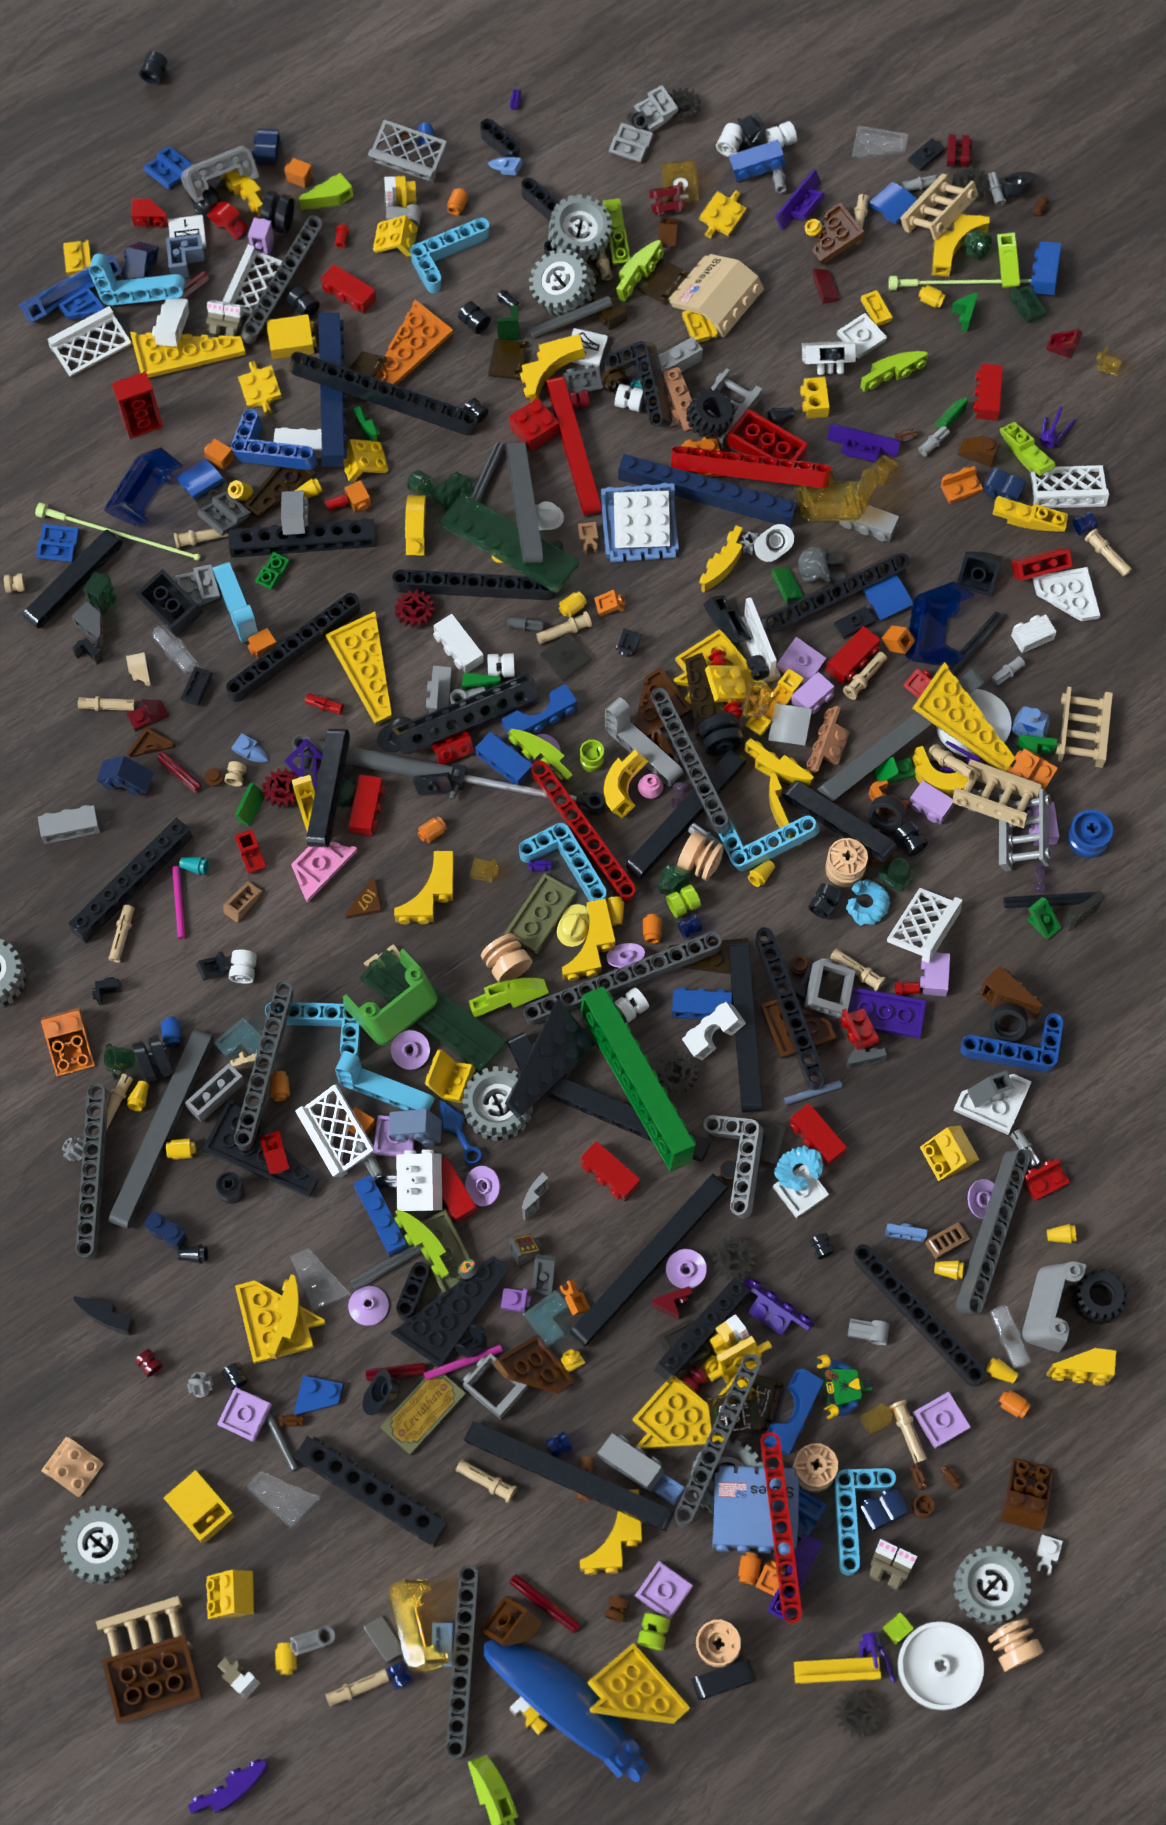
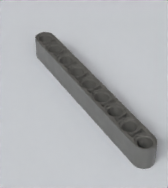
M310 216L306 220L246 321L241 334V338L245 343L252 344L257 340L267 323L266 321L269 320L317 239L322 226V220L318 216Z
M525 441L507 442L506 455L523 563H542L543 552Z
M657 688L651 694L654 707L714 830L718 834H725L731 827L728 815L667 691L663 688ZM659 698H665L663 701H657ZM667 713H672V714H671L670 716H668V717L665 716V714H667ZM674 728H679L678 731L672 732ZM683 743L687 744L684 747H679ZM691 758L694 759L693 762H687ZM702 774L701 777L694 778L695 775ZM705 789L710 790L708 793H702ZM717 805L715 809H709L710 806ZM721 820L725 821L722 825L717 824Z
M279 981L274 988L237 1124L234 1140L237 1147L242 1151H248L253 1147L294 997L293 988L288 981ZM284 988L289 989L286 995L279 993ZM277 1007H284L282 1013L274 1012ZM278 1025L279 1029L272 1032L269 1030L271 1026ZM267 1044H274L273 1049H264ZM262 1062L269 1063V1066L265 1069L259 1067ZM257 1081H264L262 1087L254 1086ZM253 1099L259 1100L256 1106H250L249 1103ZM247 1118H254V1122L251 1125L244 1124ZM244 1136L249 1137V1141L246 1144L239 1143L240 1138Z
M97 1082L92 1083L87 1090L76 1236V1252L88 1261L93 1260L98 1253L109 1092L101 1083ZM101 1089L102 1094L99 1097H94V1093ZM101 1109L100 1114L94 1117V1110ZM99 1128V1133L96 1136H91L93 1129ZM97 1147L98 1152L91 1156V1149ZM96 1167L95 1174L89 1175L90 1168ZM94 1186V1193L87 1195V1190ZM89 1206H94L93 1212L87 1215L86 1209ZM92 1226L91 1233L84 1234L85 1228ZM90 1245V1252L83 1254L84 1247Z
M1024 1149L1009 1150L1003 1156L956 1302V1308L960 1314H979L983 1309L1030 1162L1029 1153Z
M748 1354L743 1358L677 1506L675 1522L680 1527L685 1528L692 1524L759 1373L761 1362L755 1354ZM748 1361H753L757 1367L755 1369H748L745 1364ZM742 1379L746 1380L748 1386L741 1388L737 1382ZM736 1398L740 1401V1405L733 1407L730 1405L729 1400ZM729 1417L732 1423L727 1426L723 1425L721 1419ZM714 1436H721L724 1442L722 1444H715L712 1438ZM709 1454L715 1457V1461L710 1464L704 1460V1457ZM702 1473L706 1475L707 1480L701 1483L695 1479V1476ZM689 1493H696L698 1500L695 1502L689 1501L687 1499ZM679 1513H689V1520H680L678 1517Z
M470 1564L464 1565L460 1569L446 1740V1752L453 1760L462 1759L465 1756L467 1747L479 1582L478 1571L476 1567ZM470 1570L475 1573V1576L472 1580L468 1581L463 1578V1575L466 1571ZM465 1592H471L473 1599L465 1602L462 1600V1595ZM469 1613L472 1616L469 1623H462L460 1621L462 1614ZM461 1635H468L470 1637V1642L466 1645H461L458 1640ZM461 1656H465L469 1660L468 1664L464 1667L457 1665V1659ZM459 1678L467 1680L466 1686L462 1689L455 1686V1682ZM457 1700L465 1702V1707L461 1711L454 1709L453 1705ZM458 1721L462 1722L464 1725L463 1730L459 1733L453 1732L452 1725ZM453 1744H460L462 1746L460 1754H451L450 1748Z

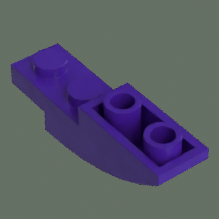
M804 1533L794 1553L799 1593L822 1545V1542ZM791 1565L788 1566L784 1575H788L791 1573ZM786 1586L783 1590L785 1596H792L795 1592L793 1586ZM778 1587L767 1612L785 1620L781 1611ZM790 1607V1608L787 1609V1611H786V1616H787V1617L789 1616V1614H790V1612H791V1610H792L793 1607Z
M257 1759L248 1764L249 1767L242 1771L241 1768L230 1771L228 1773L229 1776L225 1778L228 1787L224 1788V1785L212 1789V1794L206 1797L202 1794L191 1799L192 1803L188 1804L190 1813L194 1815L212 1806L214 1813L217 1814L239 1801L261 1779L268 1768L267 1761Z

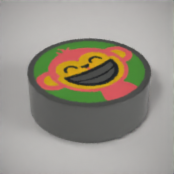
M472 1259L463 1261L457 1268V1272L462 1279H469L478 1271V1266Z

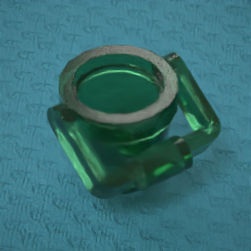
M981 230L969 232L964 241V248L967 249L966 256L982 261L992 243L991 233Z
M896 858L891 864L886 863L877 875L880 880L898 892H903L913 880L910 878L909 864L903 858Z
M669 864L660 873L659 892L664 895H669L673 892L680 893L682 888L690 884L691 877L689 875L691 873L674 864Z
M109 1043L105 1045L104 1065L108 1071H111L114 1080L121 1078V1069H128L134 1066L135 1053L132 1049L119 1048Z

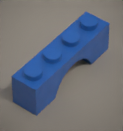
M564 684L549 692L550 703L542 713L526 715L517 710L501 719L502 728L507 735L511 729L531 734L539 733L549 724L553 725L560 718L573 714L577 709V700L567 685Z
M372 1175L353 1183L355 1191L363 1207L366 1209L389 1258L406 1249L407 1244Z
M805 1369L796 1370L787 1387L794 1399V1411L791 1417L783 1424H770L766 1431H772L778 1435L782 1455L789 1454L795 1449L797 1444L795 1440L798 1434H801L804 1430V1421L813 1411V1402L823 1389L821 1385L824 1380ZM767 1436L764 1443L767 1447H773L776 1439L774 1436Z

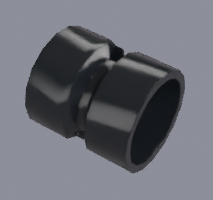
M149 51L144 60L145 63L142 64L139 71V76L145 82L155 85L160 82L168 61L161 53Z
M303 285L295 287L287 297V302L294 309H297L300 315H308L309 318L320 307V302L313 295H310V292Z
M473 301L467 302L458 313V319L467 324L468 328L475 334H481L491 322V317Z
M913 821L903 824L893 834L897 842L903 844L902 849L908 857L920 853L929 843L922 833L919 834V829Z
M822 883L816 891V896L812 898L808 905V909L819 918L830 919L835 910L834 906L838 905L842 894L837 888Z
M224 1172L216 1180V1189L222 1201L227 1204H235L242 1200L245 1189L240 1177L236 1173Z

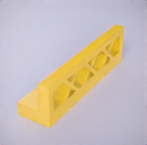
M873 1657L794 1662L795 1684L881 1679L880 1667L875 1669Z

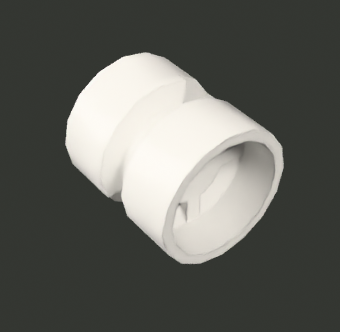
M790 121L780 124L779 128L772 127L766 130L768 143L779 140L782 148L784 144L789 146L797 142L796 131Z
M734 123L726 124L716 144V148L721 154L729 157V155L738 152L740 144L744 139L741 126Z
M620 384L616 393L615 406L624 409L629 407V410L640 412L644 400L642 389L637 387L631 389L628 385Z
M514 653L503 654L501 657L498 654H488V675L497 677L503 675L504 678L515 677ZM497 663H502V669H497Z
M248 950L233 951L231 957V964L233 966H231L229 971V980L240 984L252 983L254 981L255 972L253 968L256 966L257 954Z
M637 988L627 992L625 998L620 997L614 1002L615 1007L620 1009L625 1023H629L636 1018V1013L641 1014L649 1008L647 1000Z

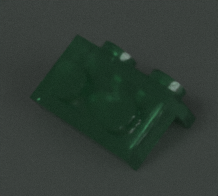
M1029 285L1021 289H1017L1016 286L1012 287L1009 295L1010 301L1013 305L1015 304L1019 316L1024 318L1026 323L1046 315V310Z
M455 472L442 484L437 485L430 492V495L434 500L442 503L447 512H450L473 494L474 488L468 477Z

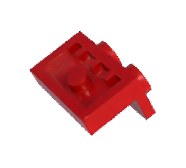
M917 668L903 686L919 699L932 680V675L925 669L921 671Z
M467 731L450 735L449 738L438 740L431 745L436 753L439 764H445L474 753L472 741Z
M864 1008L848 1013L846 1009L842 1010V1017H840L843 1029H847L849 1042L851 1044L854 1043L856 1050L879 1043V1038Z
M1053 1159L1048 1160L1043 1164L1042 1168L1038 1170L1033 1168L1026 1172L1023 1183L1034 1202L1069 1185L1070 1181L1060 1166V1159L1055 1161Z

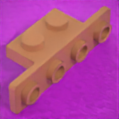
M677 367L663 371V377L668 388V401L672 409V419L677 422L678 427H683L684 432L691 431L693 428L688 426L689 422L686 421V411L692 399L680 368Z
M839 706L828 709L824 714L825 719L818 730L817 741L812 747V755L806 764L807 770L811 773L819 770L822 759L833 765L839 764L850 733L836 724L841 709Z

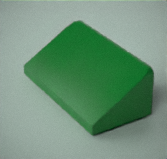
M968 398L956 400L937 420L935 426L939 429L942 426L949 428L966 409Z
M788 567L772 569V577L786 604L803 597Z
M249 783L235 813L237 822L247 826H251L265 797L263 792L254 783Z

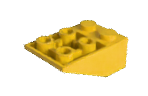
M1094 1348L1052 1364L1047 1372V1376L1057 1381H1063L1065 1378L1072 1379L1074 1383L1089 1381L1093 1382V1385L1104 1386L1115 1375L1116 1351Z
M196 1470L164 1497L165 1501L203 1545L235 1517Z

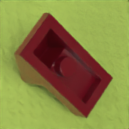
M1080 329L1052 334L1046 349L1058 355L1072 358L1083 333Z
M152 699L141 700L142 707L127 713V717L135 732L169 716L162 701Z
M690 1286L653 1298L651 1304L653 1308L675 1319H679V1313L675 1304L683 1305L688 1303L693 1293Z

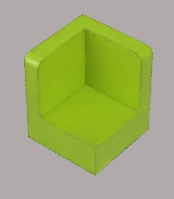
M901 1612L882 1627L883 1631L895 1645L914 1630Z

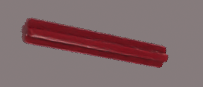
M517 1574L510 1579V1585L572 1633L579 1629L580 1623Z

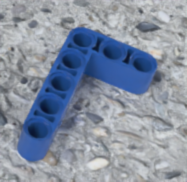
M248 409L243 413L231 444V448L238 461L311 470L317 466L318 460L313 449L309 446L258 440L263 424L257 411Z
M1050 1014L1046 1018L1043 1025L1040 1048L968 1035L963 1038L960 1052L964 1057L1048 1073L1054 1069L1058 1060L1063 1019L1058 1014ZM1054 1022L1058 1027L1053 1028L1049 1023ZM1051 1040L1055 1045L1049 1046L1046 1041ZM965 1044H972L974 1049H968ZM990 1047L994 1052L988 1053L984 1048ZM1010 1051L1013 1054V1056L1008 1057L1005 1055L1004 1052ZM1023 1055H1030L1033 1060H1026ZM1043 1059H1050L1052 1064H1046Z

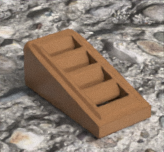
M247 881L223 905L224 914L238 923L263 894V891ZM248 890L249 892H251V893L254 894V895L251 896V895L248 894L246 891Z
M958 1222L927 1239L925 1245L937 1260L970 1238ZM956 1229L962 1237L960 1240L954 1233ZM947 1234H951V1236L955 1240L954 1243H952ZM944 1237L949 1246L946 1247L941 1238ZM936 1241H938V1243L942 1247L941 1250H939V1248L935 1244Z

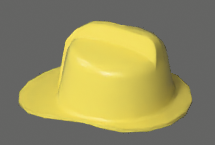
M579 904L571 905L564 911L557 927V936L560 942L566 946L574 947L583 943L589 932L587 909L584 905Z

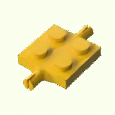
M718 191L713 196L699 217V220L709 227L705 233L706 237L711 238L715 231L721 232L728 237L732 233L747 209L736 202L741 195L739 192L734 191L730 198Z
M252 361L253 365L249 362L251 372L238 376L248 409L263 406L264 413L269 415L272 413L270 404L282 398L272 365L258 369L256 361Z
M751 1336L741 1340L737 1345L722 1351L716 1356L719 1364L718 1369L708 1374L709 1379L713 1382L722 1376L725 1382L729 1384L736 1376L743 1358L748 1354H755L761 1362V1354L772 1348L770 1342L767 1340L757 1346ZM748 1361L745 1364L748 1369H755L757 1367L753 1361Z

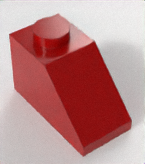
M276 1131L260 1136L270 1174L282 1173L289 1169L280 1132Z

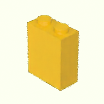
M308 315L266 321L272 360L290 358L294 352H302L308 355L314 354L313 347H317L315 336L311 334V332H315L313 321L309 322Z

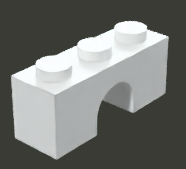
M725 1002L717 1006L716 1011L710 1016L704 1017L697 1027L690 1029L682 1040L694 1057L703 1060L716 1049L712 1036L717 1029L721 1028L723 1032L732 1036L746 1022L733 1005Z

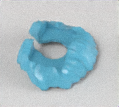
M869 879L859 880L853 885L851 890L856 895H870L873 899V905L864 908L856 901L857 898H851L848 900L846 910H848V913L852 915L854 921L860 926L864 924L875 925L876 922L881 921V918L888 913L889 905L891 904L889 893L885 891L883 886Z
M805 1145L802 1148H793L791 1152L787 1151L786 1154L782 1155V1158H779L774 1171L779 1184L795 1191L808 1189L809 1183L806 1179L794 1175L793 1171L799 1164H805L808 1167L811 1178L819 1179L823 1170L821 1154L816 1149H809Z

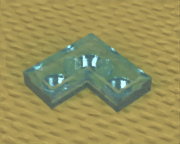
M242 1017L213 1043L226 1058L241 1046L250 1055H253L258 1051L261 1035Z
M555 1290L523 1314L548 1347L564 1336V1333L553 1318L567 1309L568 1305Z

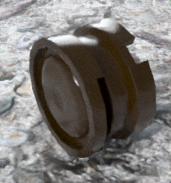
M621 366L608 369L601 377L609 393H616L620 384L628 385L630 381Z

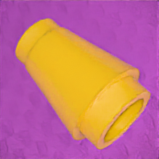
M311 478L295 490H303L304 497L317 496L323 491L317 478Z
M767 860L751 870L748 876L749 881L756 887L764 885L775 869L774 863Z
M622 897L607 898L611 925H622L624 911Z
M138 1081V1084L128 1097L127 1106L131 1110L142 1111L146 1107L149 1088L147 1082Z
M1069 1223L1047 1229L1048 1241L1072 1244V1241H1076L1075 1225H1070Z
M960 1260L935 1262L934 1273L958 1280V1278L963 1279L964 1263L960 1262Z
M992 1358L986 1368V1372L989 1373L990 1377L1012 1384L1018 1376L1015 1370L999 1358Z

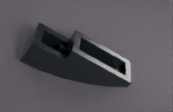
M724 595L711 597L703 604L713 622L730 639L736 643L752 639L737 608H730Z
M74 1296L73 1300L76 1305L95 1322L115 1332L131 1335L134 1323L131 1315L116 1313L117 1308L112 1303Z

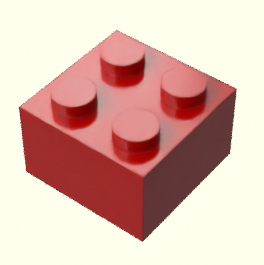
M539 398L509 416L511 430L521 442L525 441L526 448L530 452L559 434V422Z

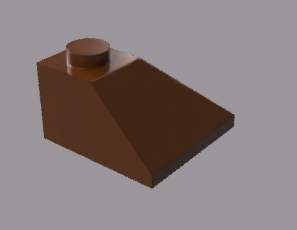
M504 1596L480 1631L506 1647L529 1641L537 1632L542 1622L528 1609Z

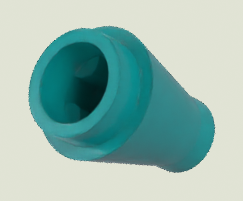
M182 857L180 859V868L195 874H207L209 870V860L205 859V857Z

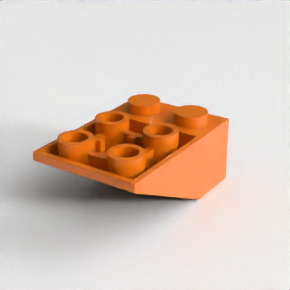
M80 1007L42 1017L41 1024L56 1077L95 1066Z

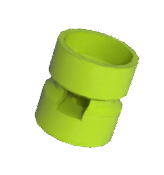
M597 740L585 741L580 748V765L587 772L595 773L602 769L604 765V747Z
M692 885L682 888L680 893L673 892L666 896L667 904L675 918L687 914V909L692 911L701 907L698 894Z
M645 1613L642 1621L644 1630L640 1631L637 1644L663 1651L666 1641L664 1634L668 1633L671 1620Z

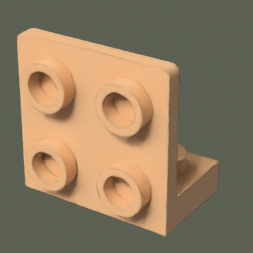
M65 1437L41 1471L75 1496L80 1497L103 1466V1462L74 1440Z

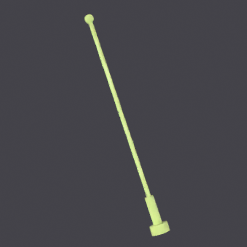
M889 276V290H897V287L918 286V284L1002 283V280L918 281V279H897V276ZM1020 279V283H1031V279Z
M41 502L36 507L35 515L37 517L45 518V516H50L103 531L109 530L113 534L194 558L196 561L201 559V555L198 553H188L69 517L65 513L48 509V505Z

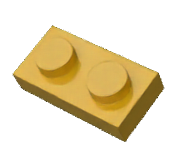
M877 290L861 296V302L877 327L892 321V316Z

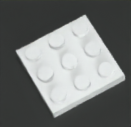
M668 490L613 492L615 548L670 546Z

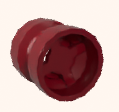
M587 389L581 390L578 393L575 391L569 392L573 410L578 409V407H590Z
M151 1349L143 1351L134 1361L138 1367H142L143 1373L147 1378L156 1374L163 1366L159 1359H155Z
M694 1365L690 1370L689 1376H685L682 1382L698 1394L701 1390L700 1385L706 1384L709 1381V1377L702 1369Z

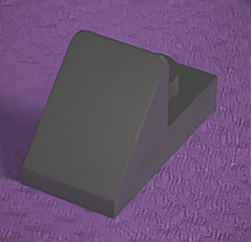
M876 1047L869 1049L868 1052H865V1048L859 1050L855 1048L847 1061V1070L885 1062L887 1056L885 1048L879 1049Z
M535 1255L531 1293L552 1295L556 1257Z

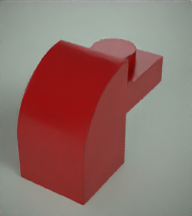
M227 202L218 203L207 214L217 228L224 227L234 239H238L248 229L247 224L238 215L240 212Z
M250 829L234 835L247 873L251 874L266 868L253 830Z

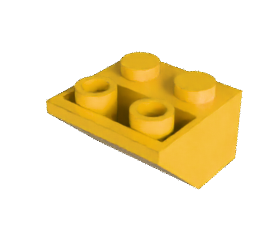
M961 1125L947 1127L920 1146L938 1181H942L967 1169L979 1160Z
M229 1570L207 1576L208 1619L243 1617L254 1614L253 1571Z

